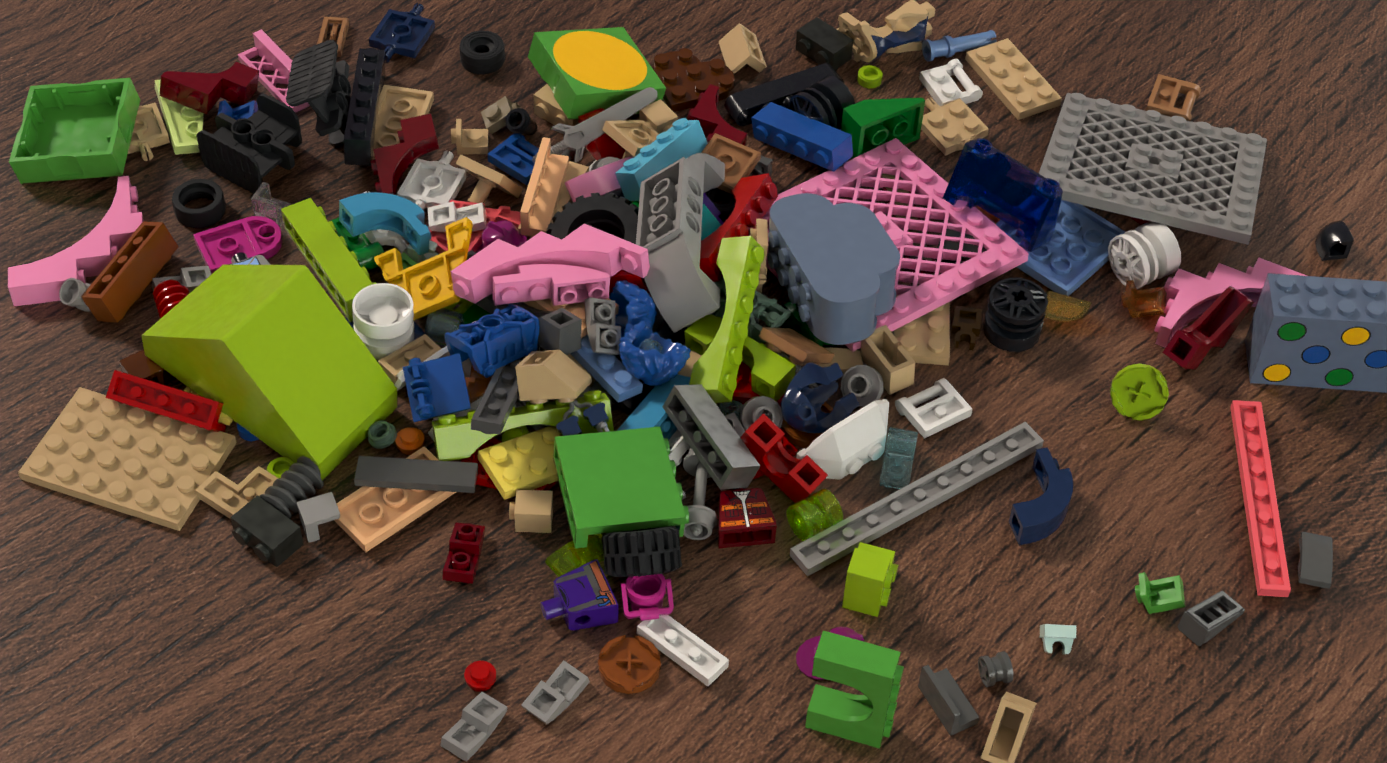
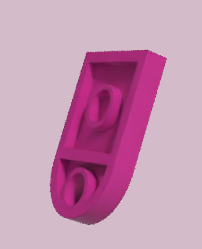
M262 216L246 217L193 234L195 244L206 266H209L211 274L222 265L232 264L231 259L237 253H245L248 258L263 255L267 260L277 254L282 246V234L279 225L272 219ZM266 233L273 234L270 237H262V235Z

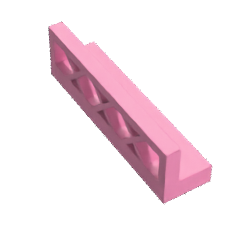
M261 29L253 33L255 47L238 54V59L242 64L259 70L258 81L275 99L289 106L286 102L288 87L287 89H281L275 86L276 83L289 84L292 60ZM257 55L262 58L261 62L249 60ZM263 70L275 71L274 75L262 74ZM306 102L291 108L296 113L310 105Z

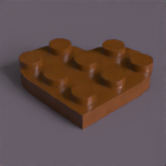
M687 48L657 54L654 57L653 70L666 87L663 98L667 106L673 112L696 107L700 93H704L709 84L719 87V101L726 99L729 92L734 88L735 78L733 72L725 66L723 60L713 59L708 62H700L696 56L692 55V51Z

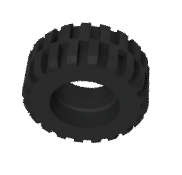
M591 193V196L586 198L582 195L576 198V202L565 204L562 207V212H556L552 218L553 223L548 225L546 231L549 235L563 239L583 224H587L636 244L639 208L635 204L630 205L629 200L620 196L617 199L615 194L606 193L605 196H600L599 193Z

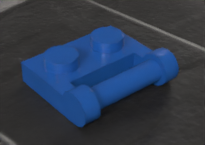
M514 133L487 154L488 162L528 185L534 167L532 159L538 153L539 148L526 141L523 135Z

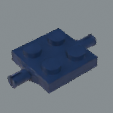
M415 3L409 12L389 9L370 36L369 46L385 50L386 63L390 61L395 53L416 58L435 29V21L420 16L424 10L423 5L420 3L419 5Z

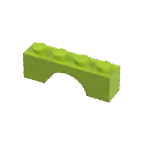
M711 314L695 321L685 330V346L703 355L714 340L720 328L722 318ZM747 335L742 351V362L752 370V391L760 396L772 398L777 402L785 394L790 382L794 378L796 365L788 358L778 355L767 348L765 344L759 343Z

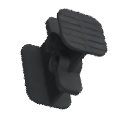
M328 40L304 49L294 56L291 63L286 102L291 107L308 102L317 115L316 132L320 136L329 134V142L333 146H339L344 144V134L351 100V85L348 80L349 65L345 60L336 62L338 44L334 40Z
M261 94L257 97L258 111L248 119L235 120L224 113H220L215 117L218 131L214 134L204 130L197 133L198 148L205 167L220 177L222 176L224 179L256 195L263 191L261 179L277 165L286 170H290L295 166L293 152L285 144L293 147H298L302 144L297 114L290 106L266 94Z

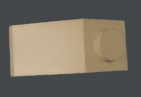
M1006 691L1001 698L981 759L991 763H1015L1037 703Z

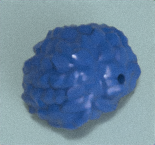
M627 280L617 281L613 287V292L609 295V299L619 305L618 314L615 315V326H621V337H624L626 332H629L630 329L634 328L635 324H639L641 321L647 323L646 328L652 329L657 313L656 305L650 294L644 289L639 288L638 285L629 283Z
M641 321L639 324H635L634 328L630 329L629 332H626L624 337L620 338V358L625 369L633 377L642 380L643 383L649 386H662V384L667 383L670 379L675 378L678 372L681 371L686 361L690 358L691 350L681 343H673L671 339L660 337L657 332L653 333L652 329L646 328L647 323Z

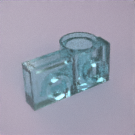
M889 427L879 486L901 489L909 485L918 432Z

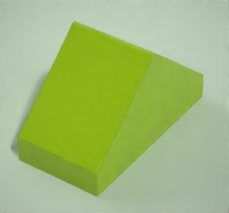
M222 265L141 335L145 356L200 396L224 403L222 408L224 414L283 457H287L295 463L302 456L311 459L319 468L322 481L368 437V430L373 423L384 421L397 408V387L305 265Z

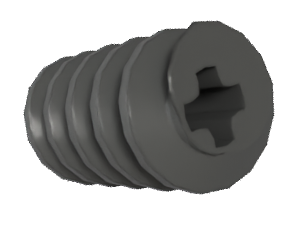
M304 456L299 457L297 463H293L289 470L285 471L281 478L276 479L273 486L268 487L265 494H261L260 497L291 519V512H298L297 502L306 500L307 496L313 497L316 494L314 488H323L324 484L320 478V470L311 459Z

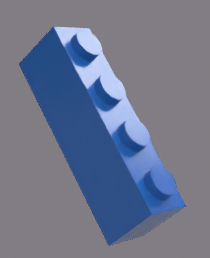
M770 102L751 117L755 139L833 172L853 156L851 134L810 119Z

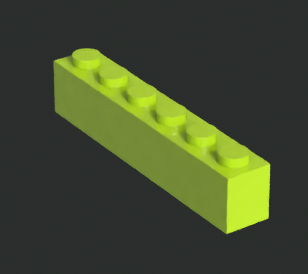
M311 198L281 208L285 230L349 322H352V303L354 297L363 288L377 283L371 282L367 269L360 267L354 251L350 252L348 250L344 237L337 235L333 222L326 220L323 208L321 206L317 207Z

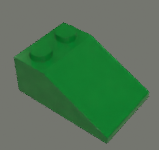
M923 98L867 99L843 108L841 131L852 135L853 156L851 159L895 138L903 145L920 139L925 100Z

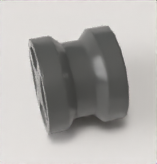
M1005 651L998 652L994 657L987 655L979 657L978 669L985 687H992L996 682L1000 681L1005 684L1013 681L1012 663Z

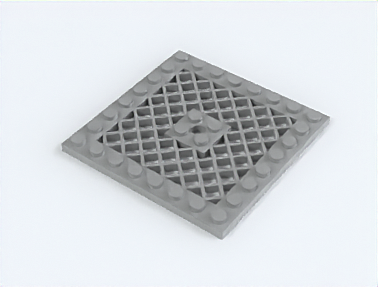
M1067 93L1033 193L1248 245L1252 234L1267 139L1255 133H1240L1229 127L1218 128L1211 126L1207 122H1192L1181 116L1170 117L1162 115L1155 110L1144 111L1136 109L1129 104L1118 105L1111 103L1107 99H1092L1081 93Z

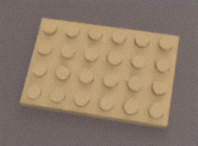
M79 387L19 470L20 479L180 531L200 501L195 493V489L215 471L218 472L237 443L235 435L222 431L207 430L105 398L106 395Z

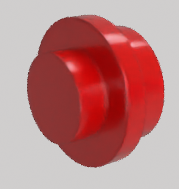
M475 661L468 665L464 672L465 682L474 691H487L496 681V669L487 661Z

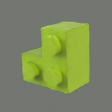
M862 542L859 543L858 548L854 549L848 567L842 608L878 617L881 606L887 607L891 594L890 587L892 582H895L899 565L893 564L895 551Z

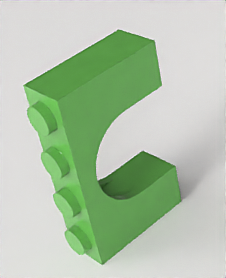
M823 631L814 656L812 676L853 687L864 695L850 694L816 684L807 710L805 727L880 749L883 737H890L894 723L893 718L897 707L896 701L904 666L898 665L901 652Z

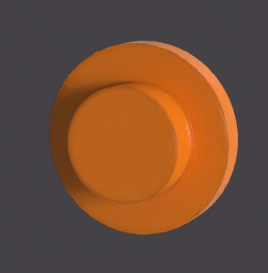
M407 427L397 433L395 443L402 453L412 455L423 447L425 437L421 430Z

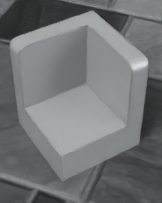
M332 492L297 502L300 522L308 543L320 540L318 525L340 518V512Z

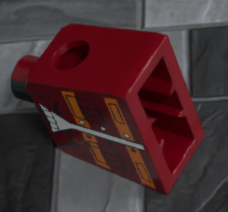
M734 488L720 493L718 548L775 543L777 524L762 489Z

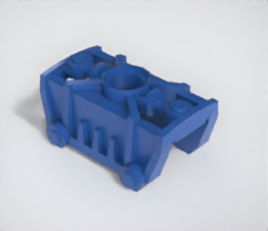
M511 303L509 307L502 310L497 308L493 314L485 315L476 322L460 325L459 329L452 333H445V343L450 355L460 353L462 362L469 358L474 370L488 378L494 375L496 369L523 356H527L532 351H537L540 328L539 319L524 308Z

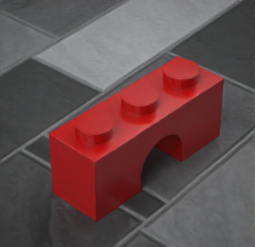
M763 413L740 438L760 464L759 469L799 507L825 480L828 474L808 455L803 459L791 456L781 442L785 433Z

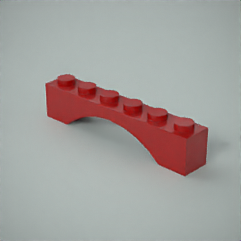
M769 173L741 178L732 190L736 203L731 215L717 230L701 241L700 269L713 282L719 281L723 276L716 263L722 238L749 236L750 228L755 229L756 218L763 219L778 197L777 187L772 182Z

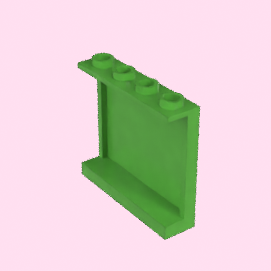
M660 426L555 437L553 459L575 548L587 547L588 535L666 526H676L679 530V537H683L685 524L689 523V510L687 506L682 504L681 483H676L675 462L669 459L668 438H663Z

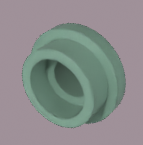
M377 421L368 430V441L376 449L390 446L397 436L395 427L386 421Z

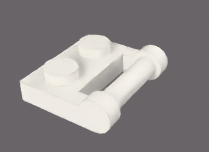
M952 59L946 65L920 72L919 80L939 106L946 105L959 98L967 104L979 100L983 95L980 87L974 85L962 69L963 65L958 59ZM955 75L966 91L962 92L950 76Z
M945 378L936 381L934 386L908 398L902 397L895 401L898 413L902 416L905 415L924 439L970 417L972 414L971 406ZM937 396H941V397H939V398H937V399H935V400H933V401H931V402H929V403H927V404H925V405H922V406H920V407H918V408H915L916 406H918V405H920V404H922V403H924V402H926V401H928V400H930V399H933V398H935V397H937Z

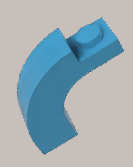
M377 192L357 194L339 200V221L353 237L371 230H390L404 237L419 256L429 252L431 232L428 226L424 224L425 211L412 201L397 195Z

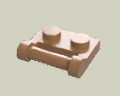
M1158 74L1146 111L1155 110L1162 115L1170 117L1181 116L1191 121V111L1195 99L1201 93V88L1199 85ZM1179 93H1183L1186 96L1182 109L1174 107Z

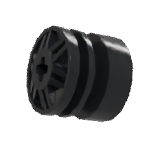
M826 76L812 84L809 88L791 97L788 109L840 130L842 127L843 108L855 104L850 90L841 80L834 76Z
M1007 278L997 282L992 287L988 299L989 302L983 324L984 335L991 344L1002 350L1022 352L1031 349L1038 343L1042 332L1043 320L1048 306L1047 294L1041 286L1024 278Z

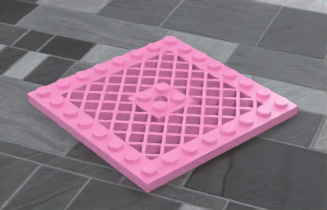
M897 138L845 162L834 172L828 170L778 194L774 201L775 203L781 198L796 194L811 193L825 197L833 205L856 203L869 208L875 213L900 253V263L896 270L895 279L896 295L899 296L896 297V302L891 310L876 316V329L886 325L892 332L1028 261L1029 253ZM882 174L895 175V179L881 178ZM861 186L873 187L874 190L861 188ZM888 187L893 188L892 192L882 191L879 188ZM897 190H908L911 191V194L897 192ZM840 197H849V198H853V200L839 199V198H840ZM858 198L871 200V202L858 201ZM876 201H890V204L876 203ZM895 202L906 203L909 206L895 205ZM913 205H924L927 208L913 207ZM771 207L763 217V219H767L768 232ZM892 215L906 216V219L895 218ZM911 217L925 218V221L914 220ZM930 219L944 220V223L932 222ZM946 229L961 232V238L945 236ZM909 230H918V231H923V233H914V232H908V231H909ZM927 232L942 233V235L927 234ZM965 234L971 235L975 239L965 238ZM944 241L960 242L959 249H943ZM940 242L939 248L925 247V244L938 246ZM913 243H918L920 246H913ZM963 244L979 245L978 253L962 251ZM984 247L987 251L982 253V248ZM904 255L918 257V259H909L903 257ZM961 256L968 257L971 259L964 262L961 261ZM766 257V267L778 278L775 269L770 268ZM923 257H925V258H934V259H937V262H936V261H927V260H922V259H923ZM942 259L956 261V264L942 262ZM901 268L915 270V273L901 271ZM920 270L935 272V274H922ZM898 282L913 283V286L899 285ZM861 341L845 345L854 352L861 348Z

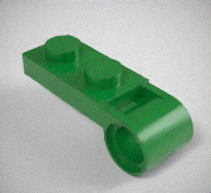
M339 217L330 220L336 228L337 235L344 237L348 250L350 252L354 251L360 267H365L367 271L379 267L374 257L384 253V250L378 241L371 243L364 233L353 237L339 221Z

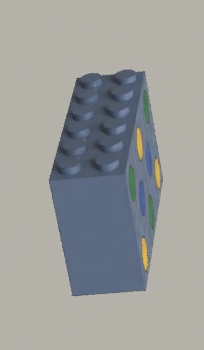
M1268 273L1245 338L1250 383L1387 393V282Z

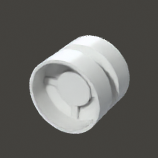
M378 283L367 286L356 294L352 303L354 331L375 359L381 360L414 341L413 300L405 289L394 284Z

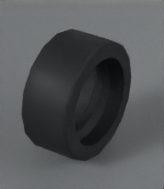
M207 179L189 180L178 186L172 195L175 216L178 222L186 227L206 228L220 221L225 214L224 194L220 185L214 181ZM197 198L213 200V203L201 209L185 207V204Z

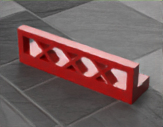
M114 370L105 398L207 430L225 432L227 425L218 423L224 403Z

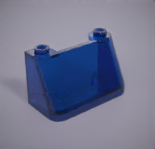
M978 138L977 140L965 143L942 199L952 205L956 204L957 200L967 201L966 206L970 209L975 206L981 207L1017 229L1015 236L1018 238L1023 237L1019 246L1032 252L1050 242L1055 232L1063 190L1056 180L1045 178L993 147L990 141Z

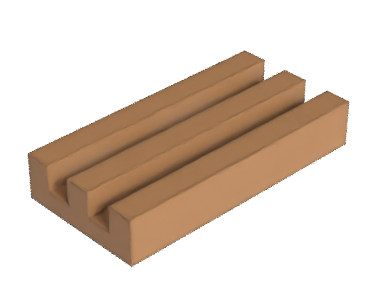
M324 17L317 44L325 42L330 23H333L329 40L335 41L339 25L342 24L337 40V57H341L349 28V18Z

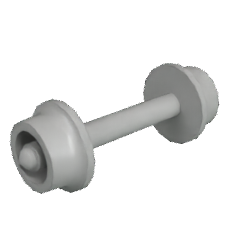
M690 448L688 455L683 460V468L687 473L696 478L693 505L687 506L689 510V523L685 524L683 535L692 540H703L712 534V529L717 525L718 516L715 511L705 506L707 478L711 476Z

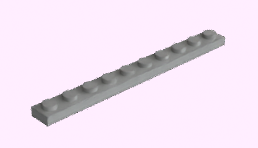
M1023 422L790 548V557L808 577L853 552L855 548H858L860 542L868 544L1032 454L1037 449H1041L1044 440L1026 422Z

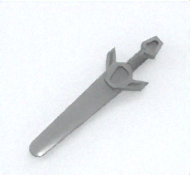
M651 87L646 88L575 126L558 123L551 129L564 134L562 141L551 146V154L559 155L568 149L575 151V163L581 161L585 146L605 133L602 130L605 121L626 120L655 101L658 95L657 91ZM537 154L532 159L534 164L536 161Z

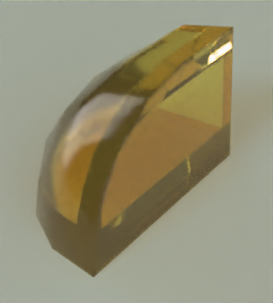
M1048 291V306L1044 318L1058 322L1078 320L1087 313L1091 302Z

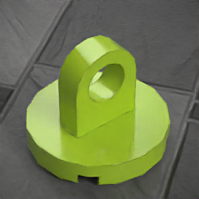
M1139 363L1128 365L1116 374L1112 380L1110 395L1113 406L1120 414L1140 421L1151 419L1163 410L1168 400L1169 390L1167 380L1159 370L1151 365Z

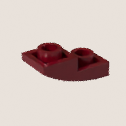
M455 522L449 540V553L443 568V580L473 584L481 555L485 526Z

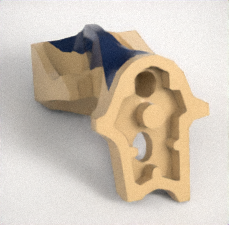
M910 0L885 17L887 24L880 28L871 27L866 21L860 22L848 12L842 13L838 17L840 27L837 30L854 40L852 51L856 62L860 60L871 62L885 52L902 53L922 50V42L932 34V26L928 19L935 16V8L928 2L918 4L915 0Z

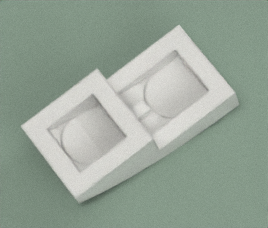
M454 201L428 207V223L431 231L446 232V225L465 217L472 221V231L486 228V209L483 202L461 208H456Z

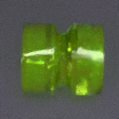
M821 489L810 495L807 500H801L789 506L786 512L791 529L802 541L820 533V529L826 530L843 520V512L838 500L827 489Z

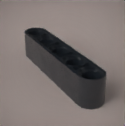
M824 63L734 93L727 98L724 106L739 126H747L752 124L751 117L770 102L788 109L791 97L809 88L812 84L826 76H834L843 83L844 81L830 64Z

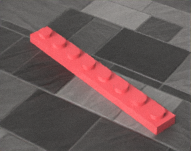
M1233 400L1230 409L1257 596L1288 597L1291 587L1262 403Z

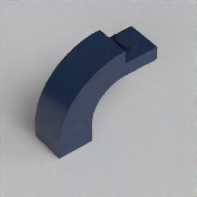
M1048 447L1036 450L1032 466L1044 494L1034 500L1012 505L1009 524L1018 545L1036 542L1051 535L1063 523L1068 511L1073 492L1072 474L1070 468L1059 470L1058 461L1056 458H1052Z

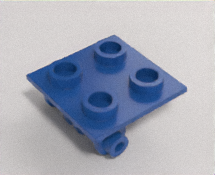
M460 353L421 362L420 358H413L409 360L408 366L403 367L414 423L471 409Z

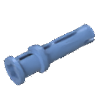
M993 30L956 38L947 35L943 36L940 40L931 41L927 39L922 42V53L927 62L933 61L936 57L945 56L949 58L956 52L976 49L997 42L996 39H990L995 38L996 34Z

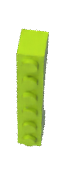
M752 236L722 238L716 263L722 272L726 286L725 312L714 340L693 365L689 385L702 384L715 403L732 402L733 393L737 386L738 369L742 362V351L748 335V323L750 314L753 311L755 290L759 284L760 267L764 260V249Z
M597 390L584 393V396L576 398L580 404L587 402L594 406L600 402L604 403L605 412L609 422H606L609 431H614L610 399L605 393ZM555 399L552 402L531 404L529 401L526 402V406L513 407L502 432L524 425L543 424L557 426L559 422L563 421V415L570 409L569 403L571 402L560 403L558 399ZM574 405V411L568 415V418L572 416L578 417V425L582 434L598 433L596 428L592 429L589 421L583 417L584 410L589 407L578 408ZM476 410L469 411L466 416L456 417L454 414L439 416L436 421H431L436 455L439 461L469 458L481 445L498 434H485L481 431L471 430V419Z

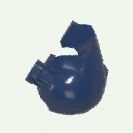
M809 362L794 376L781 401L783 418L791 427L800 432L824 433L832 426L849 417L853 409L860 405L854 393L851 392L835 402L831 413L822 412V404L838 389L836 380L844 375L838 363H834L829 367H821L813 362ZM813 383L822 384L813 389L809 388V385Z

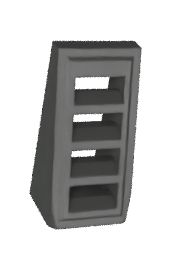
M1220 591L1185 611L1178 624V629L1197 646H1201L1239 618L1245 609L1224 591ZM1217 604H1218L1220 607H1222L1225 611H1227L1228 613H1225L1221 608H1219V607L1217 606Z

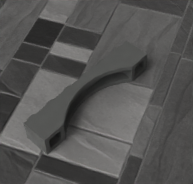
M472 250L469 251L467 260L474 256L476 253ZM493 293L476 303V305L490 314H493L497 308L502 310L509 307V304L495 306ZM524 302L512 303L524 308L539 319L540 328L537 345L545 350H561L566 355L581 349L582 319L564 308L554 311H543L528 306Z

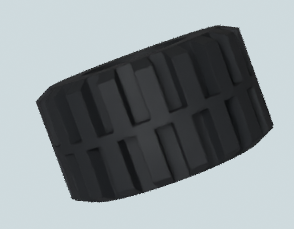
M666 526L611 532L602 536L604 568L607 575L613 577L645 576L672 572L682 567L679 530L675 527Z

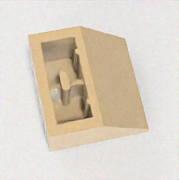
M561 350L532 351L515 366L520 401L530 400L531 404H542L547 402L548 399H558L560 403L575 401L592 382L591 376Z

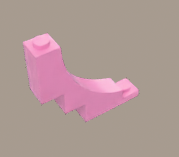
M583 224L563 239L541 231L519 247L497 239L450 272L455 295L476 304L493 293L494 276L518 274V266L560 264L579 266L609 273L610 277L620 270H625L644 278L648 274L650 264L648 249Z

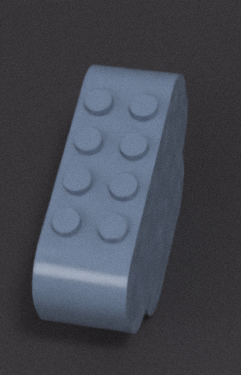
M811 193L784 197L771 206L768 232V264L771 269H775L780 285L785 286L788 291L790 302L797 304L802 322L807 323L815 337L829 344L845 345L870 337L876 329V316L891 310L896 302L895 279L896 270L900 263L899 250L876 215L863 205L856 203L833 205L825 197Z

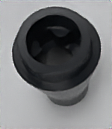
M516 108L507 114L506 125L511 132L526 135L536 133L537 124L525 109Z

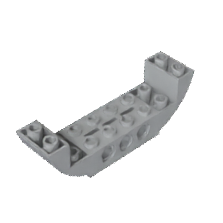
M696 153L688 158L683 157L642 181L640 186L636 245L648 249L650 268L644 279L657 308L674 333L684 327L691 326L695 321L706 315L713 314L720 308V288L700 269L703 193L712 188L719 187L725 181V164L706 153Z

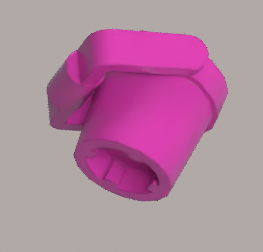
M662 573L628 577L626 583L621 584L623 611L626 618H640V621L659 619L660 615H669L673 612L674 603L671 579L665 580ZM667 589L668 607L662 608L663 598ZM627 595L630 599L631 608L633 611L628 610Z

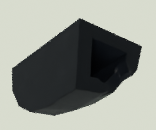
M1340 220L1323 227L1318 233L1315 240L1316 250L1322 261L1345 259L1349 255L1354 238L1344 222Z

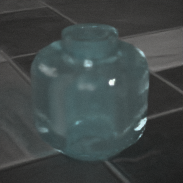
M446 308L430 313L426 321L425 333L436 344L446 346L445 333H452L458 330L460 325L465 324L464 315Z

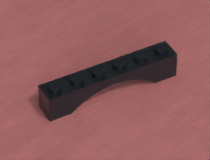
M359 48L344 134V161L346 165L371 166L378 100L385 80V50Z

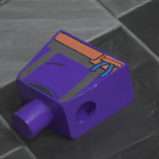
M597 559L556 578L553 582L554 598L540 602L545 620L562 615L567 628L572 631L618 622V603Z

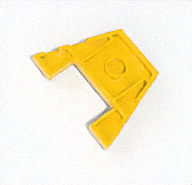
M467 217L445 226L448 251L404 270L401 252L396 248L374 257L376 264L383 272L384 279L389 284L402 287L411 295L414 320L460 301V297L455 295L450 271L467 260L473 226L472 221Z

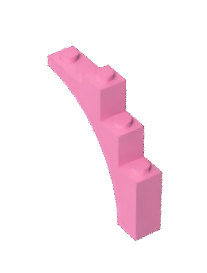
M129 176L118 177L117 191L110 209L101 222L88 235L53 256L29 264L8 267V289L14 306L61 301L59 297L60 289L67 279L75 278L86 283V277L98 276L144 221L142 212H139L138 206L134 205V202H138V192L136 186H131Z
M1258 258L1254 267L1249 266L1246 273L1218 263L1214 273L1209 271L1206 278L1178 269L1174 278L1168 277L1163 292L1167 293L1164 302L1166 305L1164 314L1167 315L1165 317L1160 316L1154 330L1158 332L1155 344L1166 348L1178 329L1181 330L1188 323L1199 318L1229 286L1234 287L1253 300L1254 303L1251 307H1256L1268 273L1307 275L1262 258Z

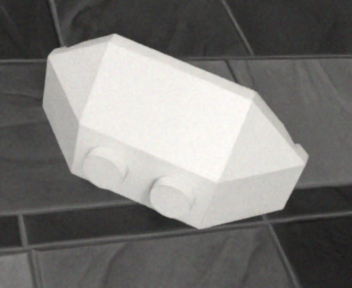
M886 399L871 402L826 430L808 448H803L799 451L796 458L803 459L808 455L828 474L826 477L828 479L840 480L848 474L856 473L864 464L880 458L885 451L889 402Z

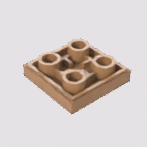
M763 327L759 335L762 340L768 342L767 348L777 353L785 352L790 355L789 360L799 366H804L805 363L809 362L817 365L819 363L829 364L835 355L790 328Z

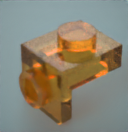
M1130 280L1126 283V290L1122 292V303L1124 308H1128L1132 318L1164 314L1167 294L1164 287L1137 290L1133 280Z

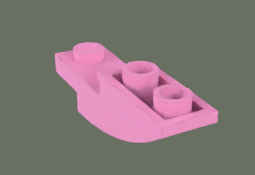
M571 265L518 266V274L493 277V301L496 306L551 298L553 306L585 302V299L590 297L609 299L610 276L609 273Z

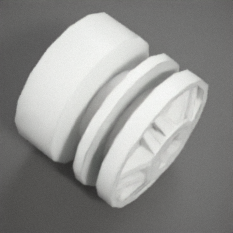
M1149 221L1134 230H1129L1124 234L1115 236L1108 246V258L1112 270L1121 283L1130 289H1139L1156 279H1161L1177 271L1181 264V251L1176 237L1166 225Z

